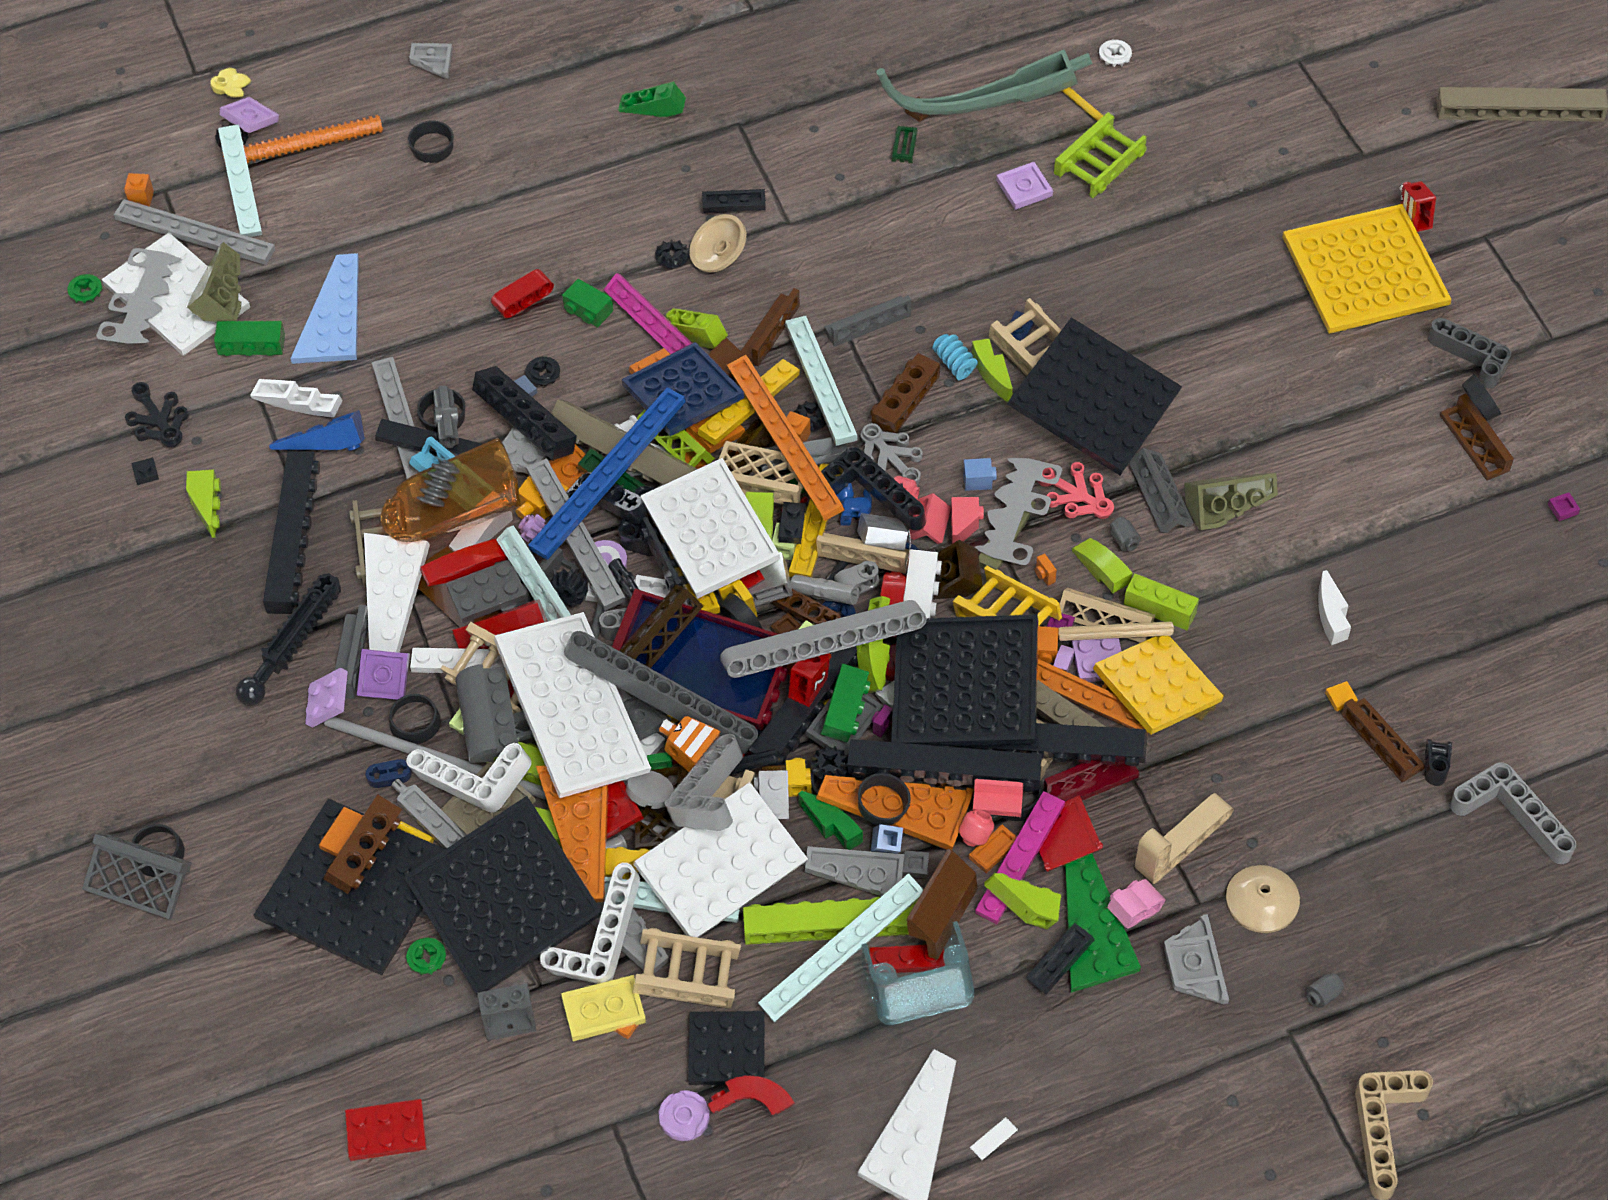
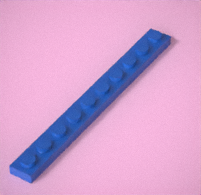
M667 387L528 544L529 550L548 560L685 404V397Z

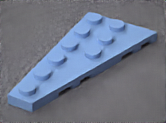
M358 254L336 255L291 356L292 364L357 360Z

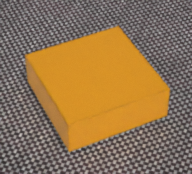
M1347 681L1329 687L1325 691L1335 711L1342 710L1345 702L1353 699L1356 703L1358 702Z

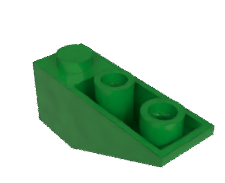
M670 82L622 95L618 110L624 113L669 117L683 113L686 97L675 82Z

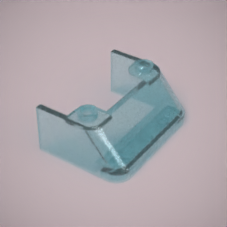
M958 921L952 924L951 940L953 946L948 947L943 955L945 966L898 978L894 967L890 964L879 963L873 965L867 944H862V966L878 1018L882 1023L894 1025L966 1007L973 1002L974 985L969 956Z

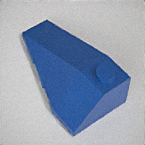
M360 411L331 419L332 421L328 422L327 426L323 427V424H318L307 429L306 433L300 431L275 440L269 445L270 450H341L347 448L350 451L360 447V443L365 439Z

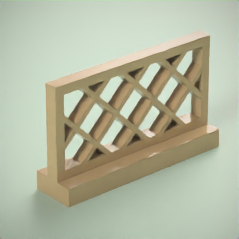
M729 441L725 442L719 459L723 458L726 465H730L734 471H731L745 496L746 492L774 493V503H800V494L803 486L780 451ZM734 450L740 454L730 458L728 451ZM755 454L760 455L761 459L752 462L749 457ZM744 459L747 465L738 468L735 463ZM780 459L783 463L773 466L770 461ZM766 463L769 469L760 473L756 467ZM788 468L791 473L781 477L778 471ZM751 469H752V471L755 473L754 476H748V475H743V474H742V473L747 472V471H749V470H751ZM774 474L777 478L774 481L764 479V477ZM795 478L798 481V485L786 482Z

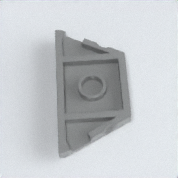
M1208 914L1201 916L1200 920L1192 926L1188 925L1178 935H1173L1164 941L1163 946L1172 984L1175 991L1221 1004H1228L1229 997Z

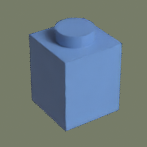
M991 458L964 460L963 476L965 491L992 489V482L996 480L997 476L996 467L991 465Z
M882 824L874 827L870 852L899 853L901 850L903 828Z

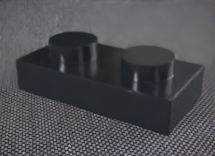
M783 502L779 542L802 543L806 503Z

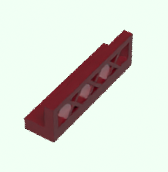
M1091 760V763H1082L1045 778L1043 791L1063 801L1080 795L1083 801L1139 778L1140 772L1136 766L1125 765V762H1115L1113 765L1102 764L1101 761Z

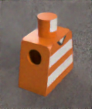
M685 716L678 725L666 719L659 728V731L668 737L664 748L665 751L688 772L692 770L720 735L719 730L688 716Z

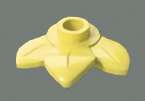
M227 68L220 71L218 76L213 77L210 85L217 94L243 97L244 93L241 88L250 84L251 79L245 74L237 73L234 68Z

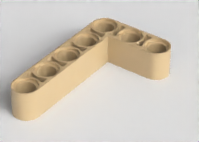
M1213 793L1164 837L1154 828L1150 829L1139 841L1135 868L1152 884L1157 883L1226 822L1232 815L1234 808L1219 795Z
M1425 1071L1366 1073L1359 1079L1355 1095L1371 1194L1378 1200L1390 1199L1397 1185V1174L1385 1104L1422 1102L1426 1100L1432 1088L1433 1079ZM1414 1084H1421L1425 1089H1419ZM1389 1085H1395L1399 1090H1393ZM1363 1086H1370L1374 1091H1367ZM1367 1110H1374L1378 1115H1371ZM1376 1133L1380 1135L1382 1139H1375L1371 1136V1134ZM1374 1158H1382L1385 1161V1163L1380 1164L1376 1162ZM1378 1182H1385L1390 1188H1382Z

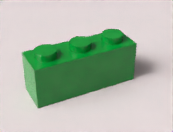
M217 321L214 343L218 355H283L285 331L282 321Z
M842 663L821 735L847 743L851 735H856L859 722L855 720L857 714H862L865 702L861 701L863 694H868L871 681H867L868 671Z

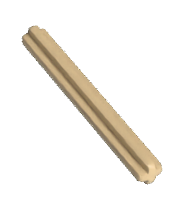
M1173 622L1060 627L1058 629V638L1060 641L1168 636L1173 635L1174 625Z

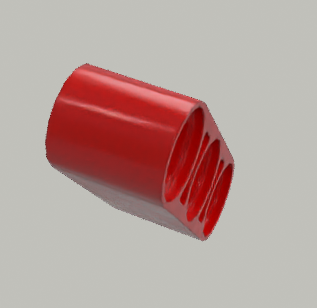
M535 269L496 292L492 296L491 303L504 318H510L549 295L554 288V284L540 269Z

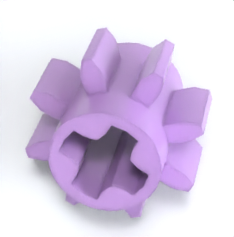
M538 514L535 517L533 515L525 516L519 524V529H521L520 532L522 533L520 536L529 543L546 525L544 524L545 520Z

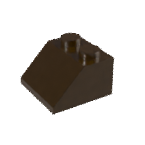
M958 540L938 552V561H942L941 574H936L935 581L939 582L938 596L933 595L934 600L956 598L958 595L967 597L983 587L977 548Z

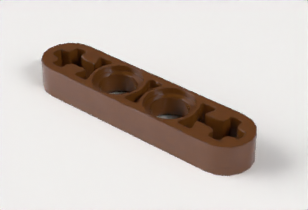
M792 589L793 595L771 602L781 610L804 622L807 620L813 625L841 618L837 612ZM795 601L803 602L798 608L791 607ZM814 610L820 611L817 617H809L810 612Z

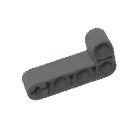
M1437 318L1432 321L1428 341L1442 350L1482 367L1478 379L1487 389L1496 387L1507 370L1511 357L1510 349L1447 319Z

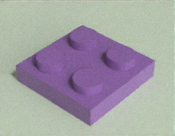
M362 649L357 696L397 700L405 696L410 654Z

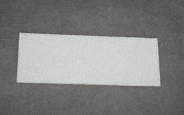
M1005 1117L970 1148L983 1160L1018 1129Z

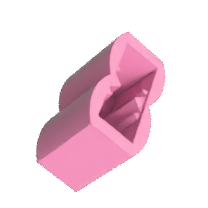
M1147 879L1139 882L1135 880L1126 889L1116 890L1110 896L1111 901L1107 908L1126 928H1131L1143 919L1150 918L1159 912L1165 902V898Z

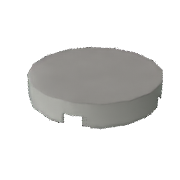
M654 771L629 778L626 784V793L632 801L643 807H646V805L652 806V809L665 807L666 800L674 792L671 782L660 773Z

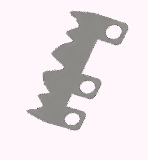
M134 248L129 255L127 263L133 266L146 267L135 296L116 293L112 296L108 308L112 311L125 312L127 315L123 324L113 322L101 323L96 335L97 338L127 344L149 342L140 333L151 327L145 320L154 317L163 309L152 301L151 298L169 293L168 283L162 277L172 275L167 266L182 259L166 252ZM138 252L145 253V261L140 263L133 261L134 254ZM119 297H124L128 300L127 305L123 308L114 306V301ZM106 326H113L116 332L114 335L106 337L102 334V330Z
M1008 458V461L1013 463L1017 469L1012 473L1006 474V477L1013 483L1002 486L994 494L1007 507L988 511L989 522L995 530L985 532L990 543L984 546H976L975 548L992 558L1027 565L1030 562L1033 548L1013 542L1024 511L1039 515H1045L1048 512L1051 498L1031 492L1035 480L1056 484L1059 481L1062 468L1058 465L1029 458ZM1046 468H1053L1056 470L1057 475L1053 479H1046L1043 477L1042 472ZM1036 498H1041L1045 501L1046 505L1041 510H1035L1032 508L1031 502ZM1015 549H1025L1028 553L1027 557L1024 560L1015 559L1013 556Z

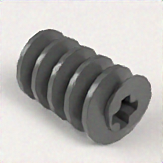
M435 456L440 463L431 464L436 471L427 473L432 480H424L428 489L420 488L424 497L417 496L416 498L434 507H444L445 502L441 498L449 497L445 490H452L453 487L449 482L456 481V477L452 474H459L460 470L453 463Z

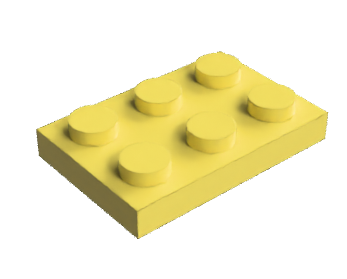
M634 975L561 993L573 1041L616 1031V1029L634 1024L646 1023L640 996L633 993Z

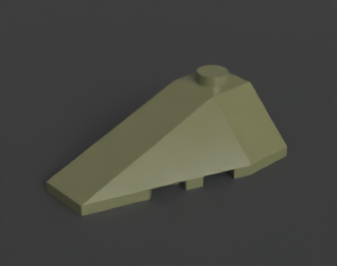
M222 242L192 293L187 306L192 313L203 321H236L241 310V301H239L238 294L241 292V286L238 285V276L241 274L240 254L226 243Z
M1274 472L1184 483L1186 506L1199 530L1221 527L1234 517L1243 515V512L1250 508L1257 507L1278 495L1277 474Z

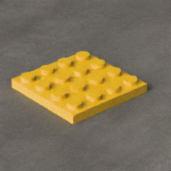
M1169 635L1150 638L1095 663L1093 667L1097 675L1150 735L1220 703L1224 697Z

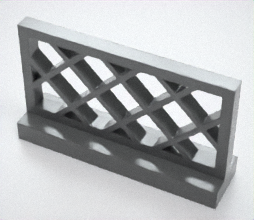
M106 833L95 834L93 844L96 845L82 890L167 919H172L185 874L190 871L192 862ZM101 850L108 852L112 859V862L105 866H102L99 860ZM127 858L130 859L134 869L124 874L119 862ZM114 865L120 877L110 882L105 870ZM151 866L156 876L146 881L141 869ZM136 872L141 885L131 889L126 877ZM100 873L105 885L100 888L92 887L93 877ZM169 873L177 875L175 885L168 889L163 876ZM122 880L127 892L119 896L116 895L112 885ZM158 880L163 892L153 897L148 885ZM141 888H144L149 900L143 903H139L134 895V892ZM165 895L169 902L167 911L160 910L155 900Z

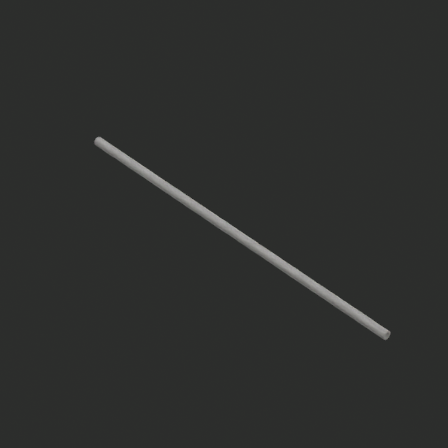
M332 717L324 723L327 727L407 754L417 749L424 750L474 775L484 767L337 717ZM521 779L519 784L532 796L547 800L542 786ZM642 820V822H643L644 824H646V825H648L649 823H651V822ZM635 824L631 825L628 828L635 830ZM656 825L653 830L659 834L666 827ZM672 830V831H671L668 835H666L664 838H665V839H668L669 837H671L672 835H674L676 832H674V831Z

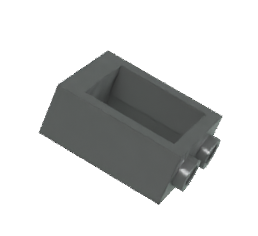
M528 983L478 993L480 1012L487 1041L537 1031ZM509 1025L513 1026L512 1029H508L507 1027Z

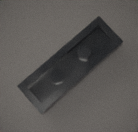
M765 189L702 191L703 213L766 210Z
M1074 923L1028 974L1026 979L1047 995L1095 939L1087 931Z

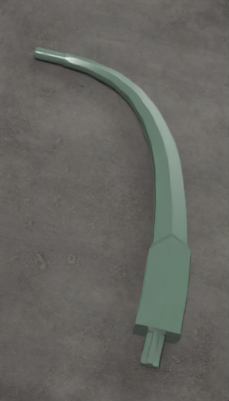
M1061 50L1019 68L1013 75L963 93L931 99L912 98L903 95L894 88L883 68L877 70V75L887 95L899 106L909 111L923 114L951 115L998 107L1018 101L1026 103L1054 94L1078 84L1074 72L1091 65L1092 61L1088 53L1069 61L1065 50Z

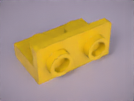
M740 579L718 589L722 602L732 593L738 596L752 610L756 617L758 616L753 596Z

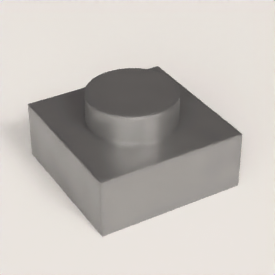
M905 851L903 877L910 874L914 878L927 879L929 853Z

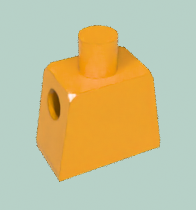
M528 476L517 492L520 507L515 512L521 519L531 514L534 516L538 514L543 519H546L551 514L530 476ZM561 483L565 492H567L569 488Z

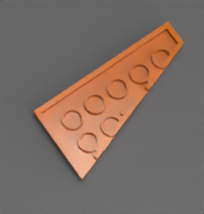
M536 766L565 855L596 902H605L608 785L559 798L547 767Z
M825 775L816 799L863 817L858 808V791L863 781L855 780L852 777ZM904 782L910 792V806L903 817L897 823L890 826L901 827L905 834L946 850H952L974 789L958 790L951 786L936 788L931 787L929 784ZM871 787L861 797L864 807L877 817L892 818L900 815L903 811L901 797L889 787Z

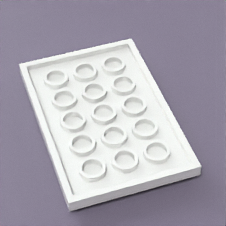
M167 233L146 249L166 252L182 260L167 266L172 275L162 278L168 283L169 293L151 298L152 301L163 309L157 315L145 321L184 356L216 332L217 322L203 321L187 308L192 293L208 266L173 235ZM140 252L133 257V261L137 263L145 261L146 254ZM126 262L102 279L103 285L113 294L122 293L135 296L146 267L133 266ZM238 294L239 301H241L239 313L241 315L250 308V304L244 297ZM119 297L127 305L128 300L124 297Z
M723 458L641 495L648 513L697 599L781 560L779 552Z
M750 782L725 799L733 819L732 824L728 828L716 831L684 827L633 863L686 936L701 937L808 860Z

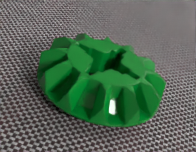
M90 274L75 277L70 281L67 288L70 299H74L76 303L82 301L84 304L88 300L94 302V298L99 297L100 291L103 290L100 279ZM87 287H89V291H81V289H87Z
M434 938L418 939L411 944L407 951V963L412 971H416L421 975L424 973L432 975L437 969L441 970L443 963L446 961L445 948L440 941ZM425 949L426 953H428L429 956H431L429 961L430 963H427L424 959H422L424 954L423 950Z

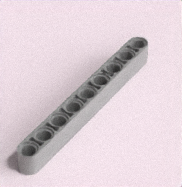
M907 600L729 647L722 652L720 660L731 677H741L914 631L925 625L927 617L916 601Z

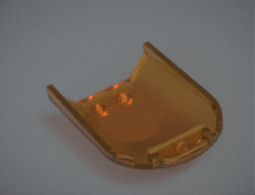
M496 438L447 460L453 463L460 470V473L452 474L456 477V481L449 482L453 487L452 490H445L449 497L441 498L445 502L444 507H434L416 498L417 496L424 497L420 488L428 489L424 480H432L427 473L435 472L436 470L433 467L421 471L402 482L396 488L397 493L391 500L387 499L382 508L381 525L385 532L395 540L415 542L478 525L521 506L517 475L505 446L500 439Z

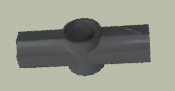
M439 386L436 390H433L435 405L434 424L438 429L439 443L445 448H453L459 442L457 406H454L452 389H449L447 386Z

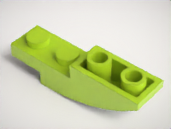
M881 596L870 599L868 611L888 606L890 598ZM883 639L857 646L859 669L869 672L867 681H871L868 693L882 691L886 682L885 673L890 660V645L884 644Z

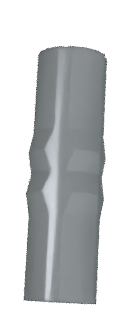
M796 574L790 582L792 589L816 599L854 605L859 598V588L855 585Z

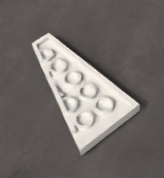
M364 533L369 650L400 653L422 575L420 568L425 564L430 544L424 540Z
M935 1049L932 1051L858 1171L859 1177L900 1200H928L956 1060Z

